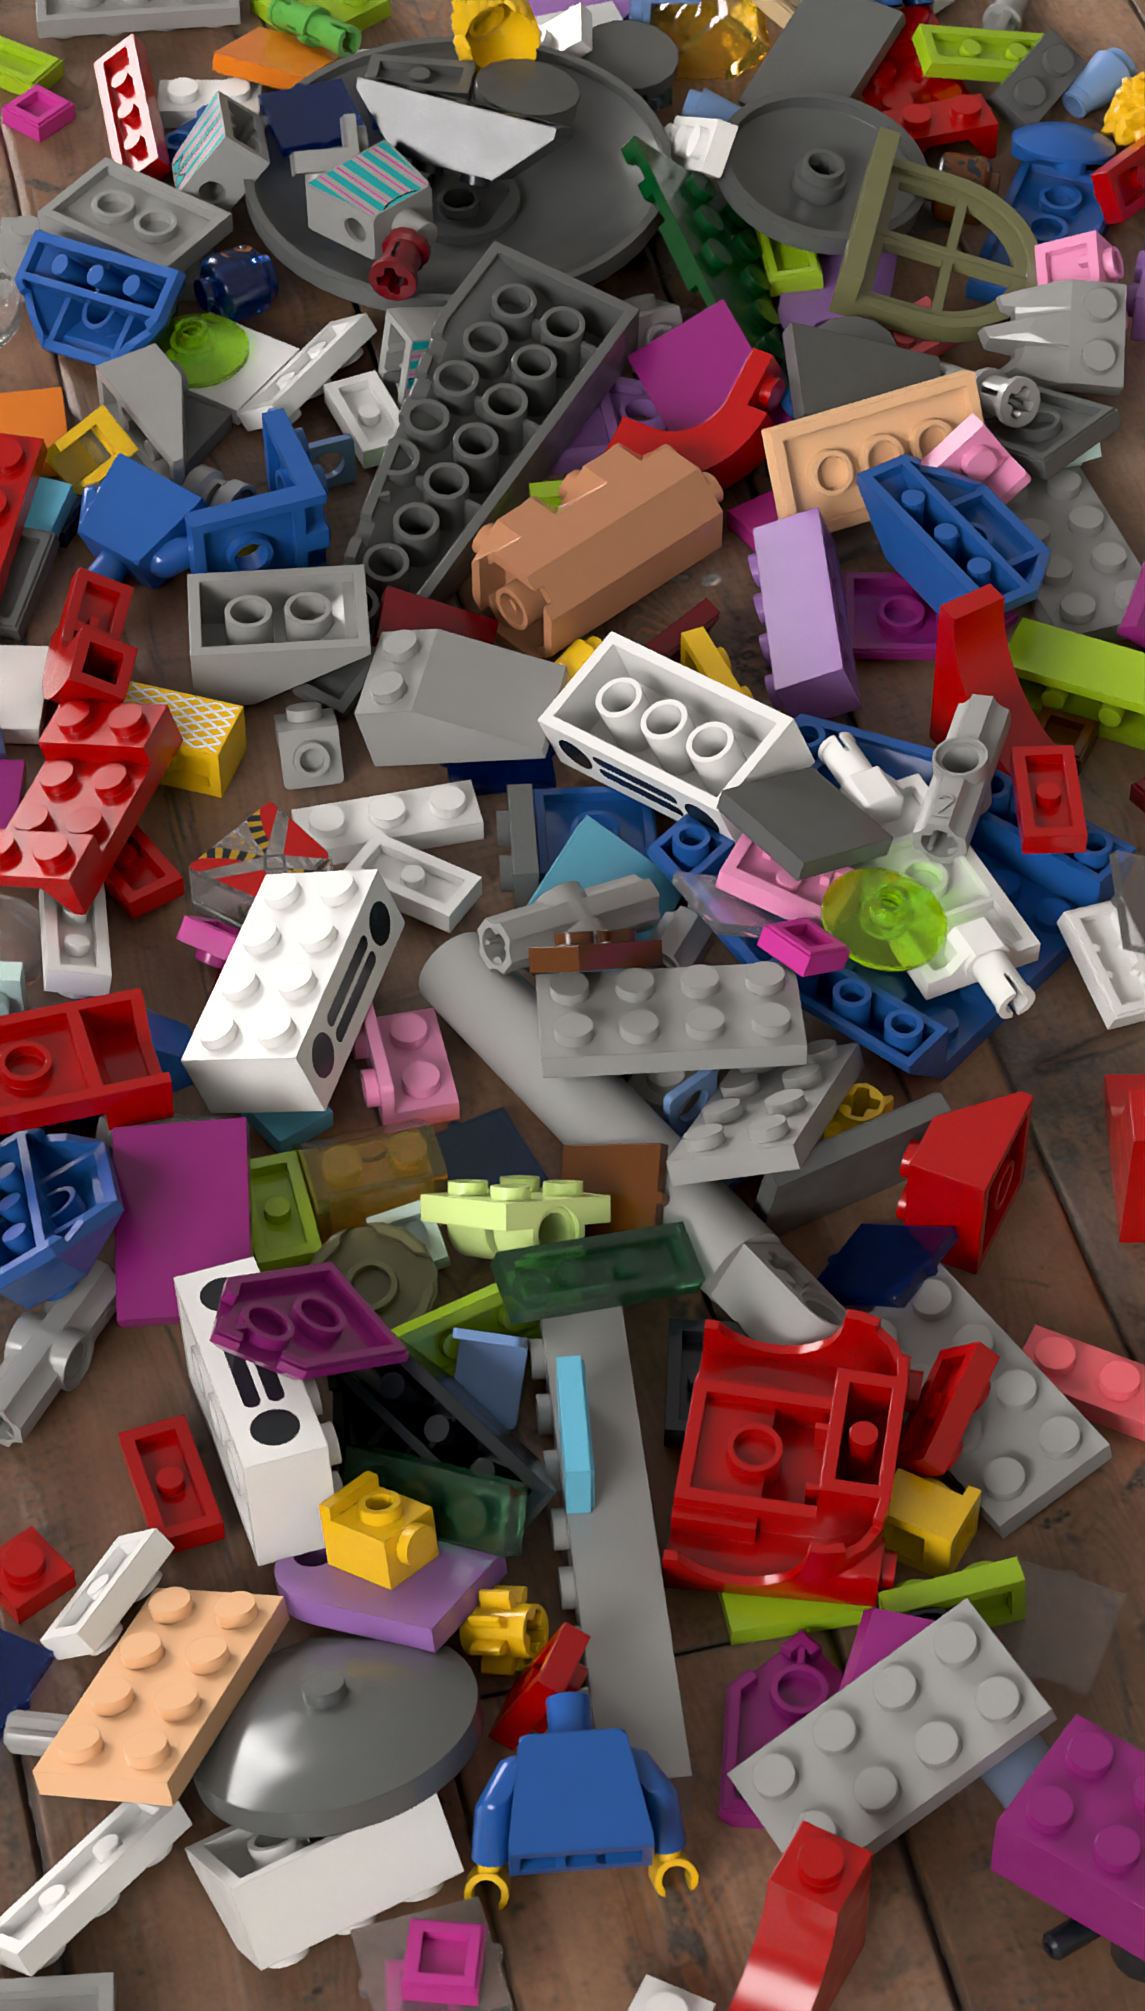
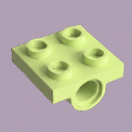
M532 1175L501 1176L500 1184L491 1185L490 1189H488V1180L456 1179L448 1181V1192L421 1194V1221L447 1224L450 1242L463 1255L560 1268L570 1264L578 1256L584 1242L586 1224L611 1222V1195L584 1193L583 1181L547 1180L543 1181V1188H540V1177Z

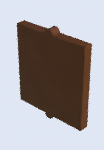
M663 1143L563 1145L560 1180L583 1181L584 1193L611 1195V1222L586 1224L584 1242L578 1255H660L663 1209L670 1202L669 1195L665 1193L668 1145Z

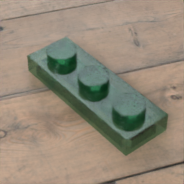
M683 1221L498 1251L490 1264L511 1325L698 1293L706 1280Z
M366 1443L346 1445L343 1487L367 1470L378 1474L380 1487L432 1507L438 1541L503 1558L521 1555L527 1483Z

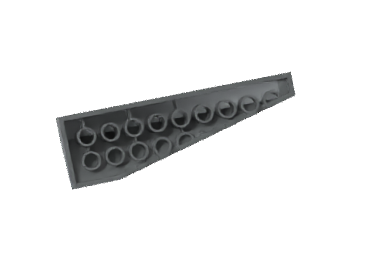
M494 240L436 317L431 330V340L426 353H422L416 368L414 384L408 398L405 397L399 412V422L393 438L389 439L361 510V520L355 536H351L344 554L343 565L364 564L370 644L382 593L387 586L446 604L472 573L471 562L476 556L472 549V543L479 530L489 523L495 524L497 519L520 506L529 498V483L542 482L626 368L629 363L627 356L638 350L639 308ZM371 646V655L293 687V695L307 702H318L322 705V709L333 708L335 716L344 720L358 704L376 647Z

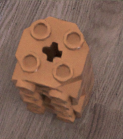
M615 444L608 451L584 465L581 470H573L565 477L559 488V497L563 500L559 508L547 504L538 497L532 496L520 506L497 519L495 524L489 523L479 530L472 543V549L476 553L471 562L472 595L480 611L490 606L496 619L499 621L495 637L498 642L509 650L541 659L544 657L545 659L551 657L572 644L576 639L583 637L722 547L723 511L719 503L723 500V490L712 474L701 472L696 465L678 454L668 444L662 445L644 455L632 451L623 444Z

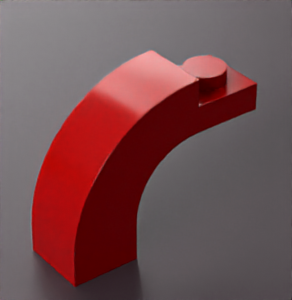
M753 348L726 401L708 420L686 430L664 431L623 416L605 452L613 445L620 443L632 451L644 455L662 445L668 444L678 454L696 465L701 472L712 474L717 479L722 490L743 479L766 457L761 430L775 426L768 412L774 411L779 406L785 392L786 377L773 355Z
M79 566L72 576L58 628L51 636L46 656L42 683L43 695L46 699L58 704L62 700L124 702L138 652L137 647L120 641L134 587Z

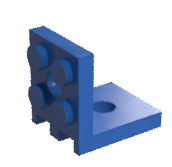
M284 408L262 413L268 492L185 513L191 574L328 566L326 562V548L330 547L331 530L327 515L323 509V504L327 503L328 497L326 477L320 464H311L306 435L302 428L294 430ZM251 544H260L259 548L252 554L236 556L242 548Z

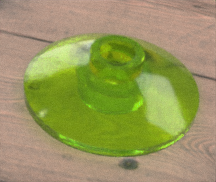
M193 313L172 317L164 336L156 343L171 362L177 361L181 365L188 381V389L210 387L230 379L243 368L249 356V342L243 329L235 322L213 314Z
M862 868L847 872L838 877L828 887L821 904L820 915L824 930L847 945V948L851 950L848 958L868 968L888 972H902L919 968L930 962L939 953L946 938L947 920L938 899L922 883L894 870Z

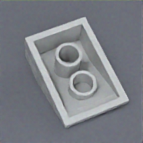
M364 564L187 574L193 695L236 705L256 704L371 655Z
M440 629L381 632L354 715L375 767L540 759L546 757L550 742L537 720L564 689L569 673L564 665Z

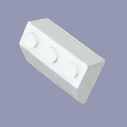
M437 1793L400 1815L372 1826L342 1834L311 1838H281L251 1833L232 1825L185 1848L191 1865L237 1949L261 1971L268 1967L283 1968L302 1960L309 1953V1947L335 1934L349 1935L362 1931L375 1922L378 1913L403 1901L416 1902L429 1898L442 1889L443 1881L464 1872Z

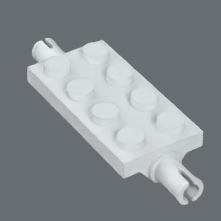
M849 732L839 733V738L845 745L844 748L835 735L825 739L819 747L818 757L826 764L840 784V791L894 837L886 856L848 867L864 874L856 899L924 998L929 1000L978 982L996 1007L999 1016L1003 1019L1013 1017V1012L1008 1007V1003H1010L1017 1015L1027 1011L1034 1003L1036 998L1035 992L1026 984L1016 968L1037 961L1041 943L971 846H969L967 855L957 857L952 864L932 862L926 854L914 848L912 834L929 788L919 773L895 780L879 766L873 767L856 744L855 738Z

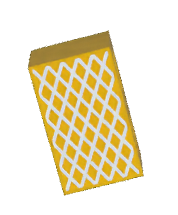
M131 681L123 703L168 705L183 738L181 746L159 784L222 798L247 749L244 706Z

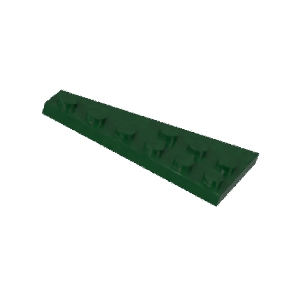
M634 135L620 150L627 164L636 165L642 171L645 179L638 184L644 200L654 204L658 212L665 219L658 229L688 291L694 294L700 291L707 308L724 299L751 348H756L774 356L786 377L785 389L789 387L785 350L778 326L780 320L769 293L771 284L764 272L761 260L763 250L756 239L754 227L749 225L732 209L723 194L715 189L712 182L705 175L697 171L691 173Z

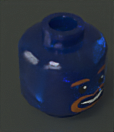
M248 245L238 246L206 257L201 263L200 278L194 280V293L200 308L203 311L210 310L211 313L232 322L266 312L271 307L273 296L277 295L279 291L278 276L271 259L264 253L259 254L256 249Z

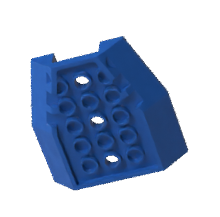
M802 713L794 719L815 760L812 767L839 790L841 788L840 784L826 764L818 757V750L823 741L832 735H835L844 748L845 745L839 738V733L849 732L855 738L856 744L873 767L879 766L895 780L919 773L929 787L934 774L932 757L935 749ZM996 769L991 781L992 804L979 817L970 846L1041 943L1038 960L1016 968L1026 984L1035 992L1072 956L1057 925V921L1062 913L1112 900L1136 855L1137 848L1085 819L1088 834L1086 852L1022 854L1012 779ZM685 814L647 848V855L741 964H753L760 961L780 962L757 946L764 925L788 920L715 887L719 871L733 850L735 842L690 815ZM856 899L849 917L845 921L841 920L833 934L835 938L846 944L847 948L851 950L844 969L802 977L796 973L801 1008L852 1040L859 1042L862 1046L908 1074L946 1079L1006 1019L999 1016L996 1007L978 982L926 1000L867 913L855 908L860 905ZM1008 1003V1007L1011 1009L1012 1012H1014L1015 1010L1010 1005V1003Z

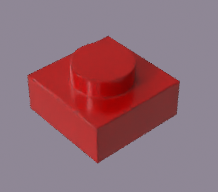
M30 1526L0 1546V1605L19 1625L77 1586L74 1569L33 1526Z

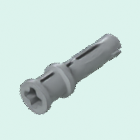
M939 361L941 376L961 370L972 371L958 365ZM985 367L975 372L983 418L989 419L997 416L1003 424L1014 428L1026 426L1034 419L1040 405V391L1035 382L1021 376L1007 378L1006 374L1001 370ZM983 391L994 393V395L983 393ZM1008 399L1023 402V406L1017 407L1008 404Z

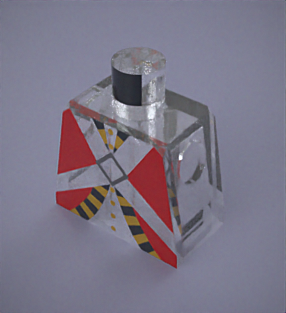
M270 801L188 866L193 909L204 916L213 917L240 930L266 874L333 871L332 858L328 851Z

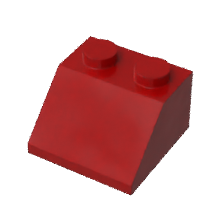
M1020 1091L934 1116L922 1140L911 1139L903 1155L899 1173L900 1177L908 1179L896 1211V1218L904 1221L902 1249L977 1274L1024 1180L1033 1095Z

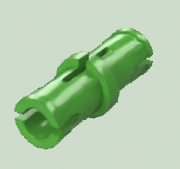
M272 0L268 6L267 18L269 23L296 34L298 40L309 47L320 46L342 58L350 56V52L355 54L360 47L362 40L360 30L353 25L333 18L324 7L319 5L308 6L297 0Z

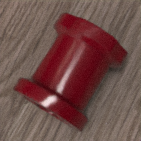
M399 227L392 229L389 235L384 238L382 243L383 256L373 263L369 271V282L373 290L380 296L393 301L407 300L413 296L418 286L417 272L422 269L431 256V246L424 236L418 234L412 228ZM399 242H401L398 251L395 252ZM402 277H405L401 286H399Z

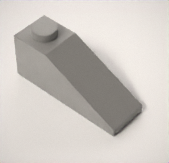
M156 343L96 365L100 406L104 404L139 449L135 453L147 468L182 486L187 477L186 417L183 394L188 392V381L181 365L177 361L171 362Z

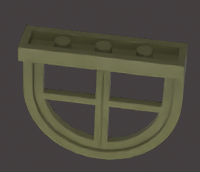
M880 127L866 168L829 311L847 317L858 316L874 320L886 329L930 341L947 343L980 341L978 332L983 327L1009 322L1011 317L999 312L996 300L971 310L943 311L942 308L951 271L1006 287L1007 290L1003 294L1037 286L1034 245H1038L1037 240L1030 227L1017 211L990 190L968 179L895 157L901 133ZM897 190L955 207L946 247L888 230ZM965 213L981 221L998 237L1007 251L1011 267L957 251ZM882 250L940 267L931 308L872 292Z

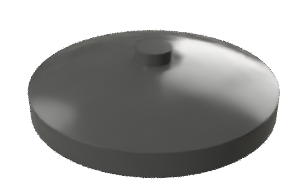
M795 90L778 92L755 99L740 108L728 120V123L739 127L722 176L716 179L724 198L732 209L759 232L797 249L821 254L844 255L866 168L880 127L901 133L895 157L923 166H927V163L919 146L906 130L886 114L872 106L834 93ZM897 190L888 230L904 235L907 234L919 219L926 198Z
M340 1632L308 1639L267 1655L194 1773L193 1778L198 1794L211 1812L223 1821L251 1833L272 1837L311 1838L330 1836L359 1830L393 1818L422 1803L447 1785L466 1765L476 1750L484 1726V1712L476 1678L465 1659L445 1644L436 1653H431L405 1645Z

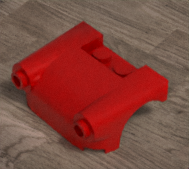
M847 1309L842 1326L831 1337L804 1345H778L761 1342L735 1332L720 1321L706 1319L700 1369L695 1377L675 1487L667 1550L664 1549L662 1577L664 1587L876 1607L878 1592L893 1589L898 1552L884 1550L885 1538L883 1536L888 1524L904 1411L916 1412L919 1409L924 1371L910 1369L912 1356L902 1353L897 1341L881 1327L882 1318L863 1311Z

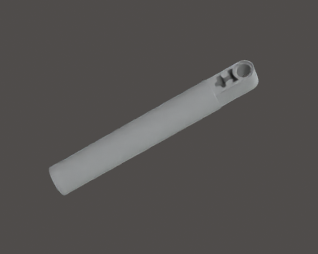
M467 932L457 935L442 944L430 956L420 973L418 982L420 994L564 1145L663 1143L668 1145L667 1159L682 1138L620 1075L543 1079L536 989L518 970L504 975L497 969L489 970L479 954L480 940L478 933ZM668 1168L666 1169L665 1193L669 1195L670 1202L663 1208L661 1247L714 1303L719 1304L735 1322H738L741 1329L751 1339L778 1345H804L827 1339L838 1331L842 1326L847 1310L782 1245L780 1238L723 1180L672 1186Z

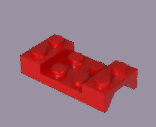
M928 4L923 6H906L899 11L904 12L907 23L858 101L872 106L897 122L914 139L922 154H924L928 147L969 140L983 156L988 159L996 158L999 123L982 94L970 95L961 79L924 77L912 37L919 24L941 25Z
M61 701L38 740L46 761L6 829H0V889L2 886L41 888L74 914H87L183 742V738L168 705Z
M141 987L0 1016V1135L104 1114L109 1131L115 1127L134 1126L174 1117L172 1080L169 1072L162 1073L151 1040Z

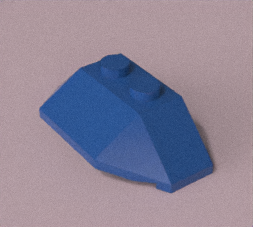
M35 230L14 281L19 293L24 295L27 312L41 348L50 353L96 367V365L157 343L164 336L185 288L186 274L177 269Z
M903 454L857 474V486L886 560L938 615L940 605L988 584H991L1004 597V613L1037 599L1051 560V550L986 484L944 468L921 465V459L908 454Z
M34 1128L16 1132L0 1142V1294L27 1310L45 1300L55 1301L66 1296L76 1287L80 1279L88 1275L124 1212L112 1153L104 1140L67 1133L46 1135L43 1129Z

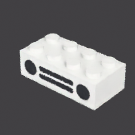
M612 631L537 720L562 763L676 821H679L685 814H688L734 841L735 845L743 832L716 808L722 790L808 768L815 762L794 718Z
M378 869L266 874L181 1059L182 1064L211 1114L326 1111L405 925V921Z
M250 1257L173 1278L188 1374L257 1564L262 1566L280 1559L325 1548L319 1504L343 1488L339 1473L331 1471V1466L341 1463L342 1458L333 1424L331 1421L322 1424L318 1421L317 1416L322 1414V1404L314 1378L305 1380L290 1379L223 1351L210 1342L223 1286L227 1278L260 1272L255 1258Z

